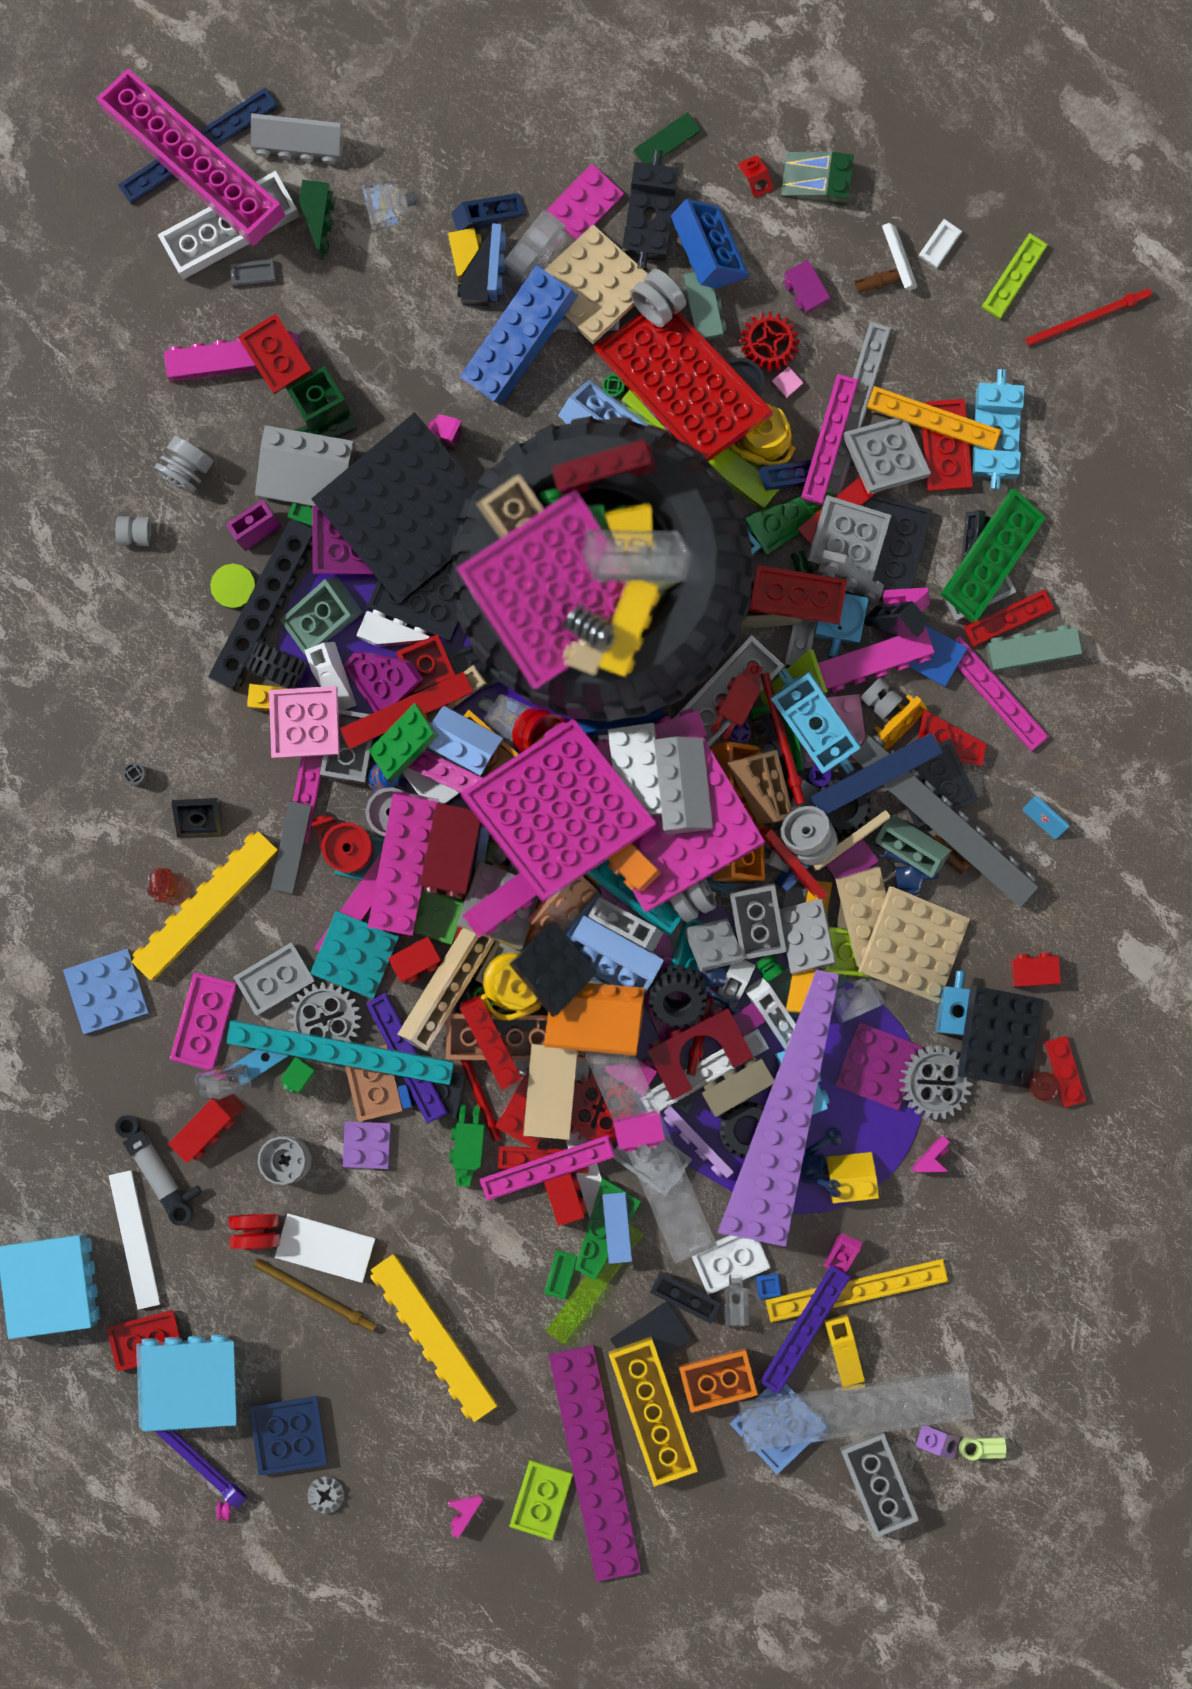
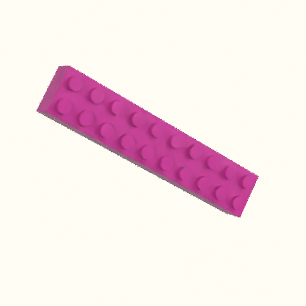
M129 69L124 71L96 98L102 111L253 247L285 217L284 211L277 200Z

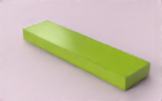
M1029 233L981 309L1000 320L1048 244Z

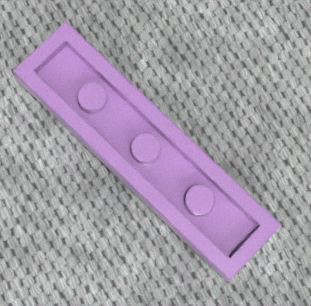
M671 1106L663 1111L666 1114L663 1119L672 1128L677 1126L682 1131L679 1136L688 1145L692 1142L698 1148L695 1152L703 1161L708 1158L714 1164L711 1169L719 1177L724 1175L728 1178L733 1173L726 1163Z

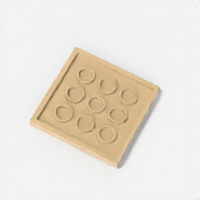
M594 225L545 269L547 273L578 294V297L564 315V318L592 344L635 306L634 301L630 297V290L637 283L644 282V277L648 274L642 268H637L638 264L622 252L618 246Z
M889 886L858 972L932 1002L939 1003L942 995L941 989L946 986L970 919Z

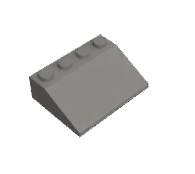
M265 425L260 447L255 496L316 506L311 498L353 464L356 450L354 442Z

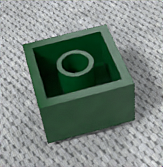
M325 366L285 387L311 434L350 413L343 395Z

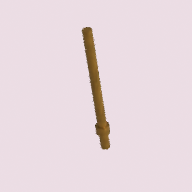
M258 1258L255 1261L253 1267L348 1319L347 1322L354 1326L357 1324L373 1333L376 1324L361 1317V1313L345 1308Z

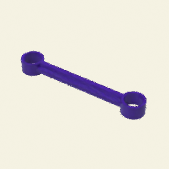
M173 1429L154 1431L219 1490L223 1498L234 1508L239 1509L248 1499L247 1495L237 1485L230 1483Z

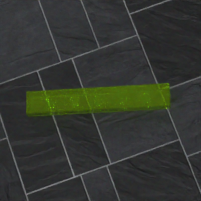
M629 1222L632 1251L644 1233ZM607 1259L595 1281L585 1275L545 1332L564 1345L623 1262L609 1264V1259Z

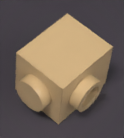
M580 639L579 643L571 642V645H567L563 653L564 665L590 675H595L603 653L593 649L590 644Z

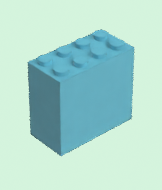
M87 1233L0 1246V1277L8 1339L85 1329L98 1324V1320L101 1319L99 1306L95 1304V1297H98V1289L96 1283L93 1284L92 1275L95 1274L94 1261H90L89 1252L92 1251L91 1238H87Z
M216 1334L211 1335V1339H205L202 1336H188L186 1341H181L179 1337H167L165 1342H158L156 1338L142 1339V1343H136L139 1428L142 1431L236 1425L234 1341L229 1339L228 1336Z

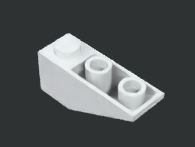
M373 610L372 613L366 612L356 635L358 639L377 647L416 644L429 638L427 631L415 627L414 630L406 627L407 623L396 618L393 621L385 618L386 614L377 610Z
M325 642L306 649L305 653L311 671L321 687H338V708L346 710L357 706L335 642Z

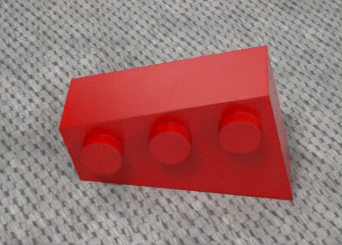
M227 1088L213 1097L168 1145L186 1163L193 1159L198 1161L206 1153L204 1149L208 1145L212 1146L221 1137L219 1134L223 1130L227 1131L236 1122L234 1119L246 1107Z

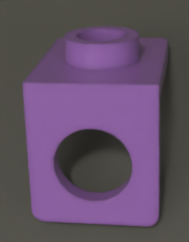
M922 1425L916 1446L938 1456L953 1459L960 1442V1437L941 1432L927 1425ZM953 1441L951 1450L947 1452L949 1442Z

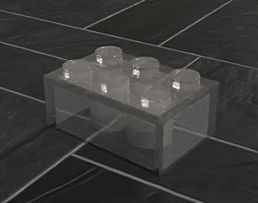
M544 209L503 261L505 274L522 286L536 265L540 268H547L553 260V253L556 250L560 251L567 242L565 239L567 235L566 225Z

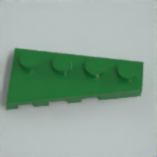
M828 487L825 497L828 495L835 498L831 489ZM801 496L745 515L744 518L755 540L760 544L763 554L767 555L798 535V528L821 510L823 505L801 500Z

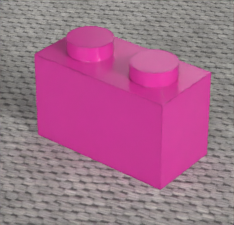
M658 1110L613 1119L619 1150L624 1149V1152H631L637 1150V1146L647 1145V1147H654L660 1145V1141L665 1140Z

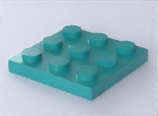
M336 910L310 974L373 999L388 965V958L392 955L399 935L386 930L370 928L367 922Z

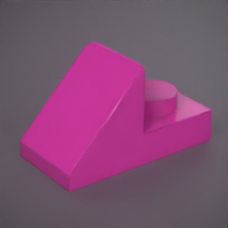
M929 589L883 590L884 604L913 601L922 612L930 605Z
M941 1135L910 1169L913 1172H947L935 1158L937 1156L941 1158L948 1151L947 1145L950 1141Z
M841 1233V1235L837 1236L824 1263V1267L829 1269L833 1265L846 1274L861 1249L862 1242Z
M476 1494L448 1501V1505L462 1513L461 1516L456 1514L450 1526L453 1529L450 1534L457 1538L460 1537L482 1502L483 1495Z

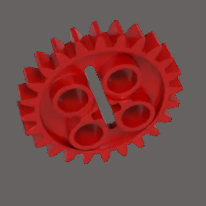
M602 1072L599 1073L598 1078H595L593 1073H590V1080L581 1076L582 1084L574 1082L576 1089L573 1093L571 1115L573 1130L570 1134L573 1135L578 1132V1141L585 1137L586 1142L609 1135L611 1141L616 1143L613 1119L626 1117L636 1112V1110L629 1107L635 1103L634 1100H628L632 1092L625 1093L624 1089L627 1085L619 1086L618 1079L612 1082L610 1074L606 1079H603ZM593 1089L597 1092L598 1098L594 1101H589L585 1097V1092ZM605 1090L606 1096L602 1104V1109L605 1110V1113L601 1112L599 1114L596 1126L592 1129L591 1124L595 1115V1110L592 1107H597L601 1093ZM611 1096L616 1097L619 1100V1106L617 1108H610L607 1105V1098ZM581 1111L589 1112L591 1116L590 1121L586 1123L581 1122L578 1119V1113ZM602 1118H608L612 1121L610 1129L604 1130L600 1127L599 1123Z

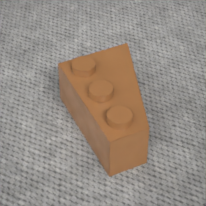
M777 750L727 763L759 825L783 820L792 812Z

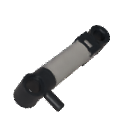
M133 1115L121 1116L115 1123L116 1133L123 1138H127L122 1143L130 1156H133L167 1212L169 1220L176 1226L189 1223L193 1218L194 1211L187 1202L201 1194V1188L197 1185L182 1194L153 1147V1142L145 1130L140 1131L141 1124L139 1119ZM126 1120L133 1123V1129L130 1133L123 1130V1123ZM178 1208H183L186 1211V1218L184 1220L177 1219L175 1212Z

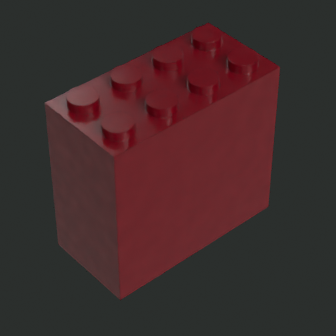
M436 803L420 881L424 891L436 895H441L443 891L447 892L449 897L463 900L464 896L467 895L475 870L482 825L472 810Z

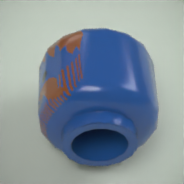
M374 764L367 772V782L369 787L377 792L383 788H396L400 782V776L392 783L385 778L379 766Z

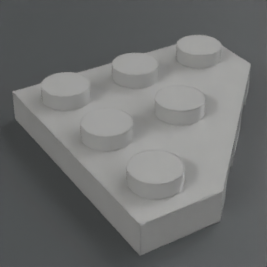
M824 550L817 575L846 579L845 594L869 598L868 602L880 601L884 587L881 582L872 581L870 579L871 574L861 566L855 567L852 565V559L847 555Z

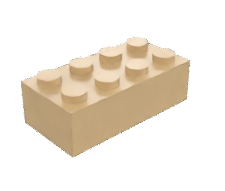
M520 475L513 476L476 503L500 539L544 510Z

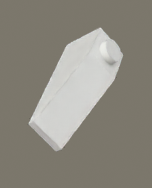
M762 977L744 991L786 1050L796 1024L772 987Z

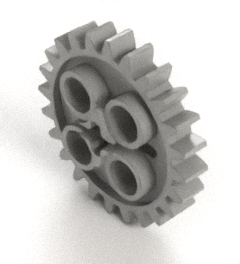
M322 982L320 989H318L316 984H312V991L304 988L305 996L297 994L300 1001H293L291 1003L296 1009L288 1011V1013L294 1015V1018L288 1020L289 1023H294V1027L289 1030L312 1035V1030L315 1027H319L323 1031V1037L352 1042L350 1036L358 1037L354 1028H361V1025L357 1024L356 1020L361 1019L362 1016L355 1014L360 1007H353L352 1004L355 1003L356 998L349 1000L348 997L351 992L348 991L342 994V986L334 990V983H331L329 988H326L325 982ZM331 998L335 999L338 1003L335 1011H330L326 1005L327 1001ZM309 1005L316 1009V1015L313 1018H308L305 1014V1009ZM341 1011L344 1012L343 1016L328 1020V1025L322 1022L309 1027L306 1026L307 1022L322 1018V1013L325 1016H329ZM337 1020H341L345 1025L341 1033L336 1032L333 1028L334 1022Z
M935 1045L933 1051L931 1046H926V1053L923 1049H918L919 1056L910 1055L913 1062L905 1061L908 1070H901V1073L906 1076L903 1079H899V1082L905 1083V1086L900 1091L907 1092L903 1100H911L908 1107H916L915 1114L922 1113L924 1118H928L931 1115V1119L937 1120L939 1114L941 1119H946V1112L948 1115L954 1116L953 1108L961 1111L959 1103H967L964 1095H971V1092L966 1090V1088L972 1086L973 1083L967 1082V1078L957 1076L960 1057L956 1058L957 1051L949 1053V1047H944L941 1050V1046ZM925 1065H928L929 1067V1073L927 1076H924L922 1073V1069ZM946 1066H949L951 1069V1073L948 1077H945L944 1075V1069ZM917 1080L954 1081L955 1084H918ZM926 1087L928 1090V1096L925 1099H923L921 1096V1091L923 1088ZM945 1089H948L950 1093L947 1100L943 1098V1091Z

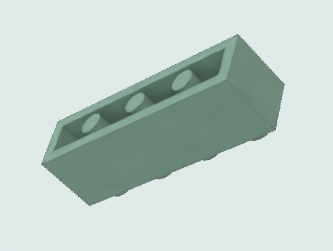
M1070 625L1057 627V631L1049 632L1048 629L1035 631V635L1027 636L1026 633L1015 634L1013 639L1004 640V637H997L991 639V643L986 645L991 672L1075 658L1082 654L1077 627L1071 628Z

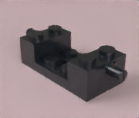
M654 150L653 162H634L622 252L629 257L639 258L637 268L641 269L642 261H644L643 270L647 269L648 259L666 262L678 168L661 164L662 150H659L658 158V150ZM647 209H652L656 212V217L651 220L646 219L644 212Z

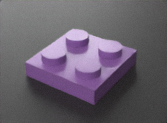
M345 1121L343 1167L389 1169L391 1123Z

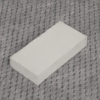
M943 219L918 257L937 269L962 231Z

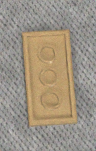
M885 810L838 844L833 854L827 860L819 864L810 865L809 867L813 873L821 870L826 864L890 819L888 812Z
M532 1044L523 1136L569 1140L577 1050L544 1047L543 1044Z

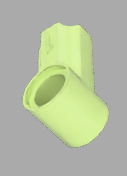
M965 1437L958 1446L961 1455L968 1460L1006 1458L1004 1437ZM969 1443H974L976 1447L972 1454H966L965 1448Z

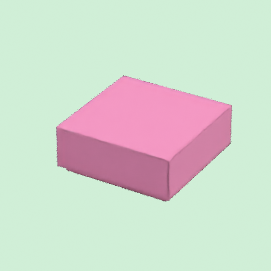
M789 366L771 382L786 399L803 385V382Z

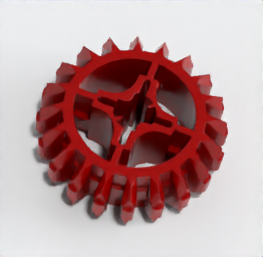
M772 311L768 312L767 318H765L762 312L759 313L760 320L755 316L751 317L753 324L745 323L747 330L741 331V335L745 338H741L739 341L740 344L745 345L741 348V353H747L744 358H752L753 362L759 363L761 370L763 366H767V372H771L772 366H775L776 371H780V363L787 367V360L794 361L795 357L793 354H797L799 351L795 346L800 344V340L795 338L799 335V332L791 331L794 329L795 324L787 325L788 317H785L783 321L780 320L781 313H777L776 318L772 317ZM770 326L779 328L784 332V334H782V332L774 333L770 329ZM759 328H762L763 337L752 343V335ZM767 336L774 340L773 348L768 343L765 344ZM787 340V349L778 356L777 346ZM757 349V351H766L769 354V357L771 358L763 357L759 355L755 350Z

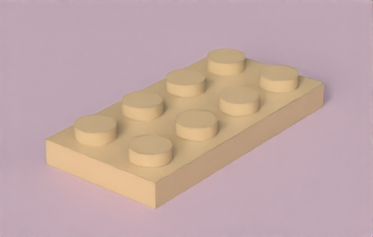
M880 867L870 868L835 879L857 967H860L886 897Z

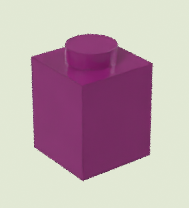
M751 1003L732 1016L743 1037L766 1021L754 1003Z

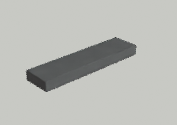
M289 801L271 889L290 894L294 893L312 805Z

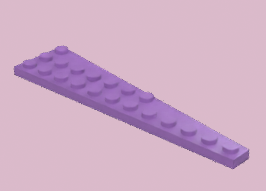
M820 970L815 971L717 1233L786 1247L839 974Z

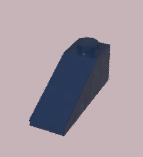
M519 193L462 202L451 214L457 231L474 228L476 231L492 226V224L523 216L526 212Z

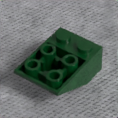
M302 179L299 203L319 258L324 260V254L329 252L330 242L327 240V232L332 231L333 219H331L330 212L335 210L336 197H334V191H331L329 183Z

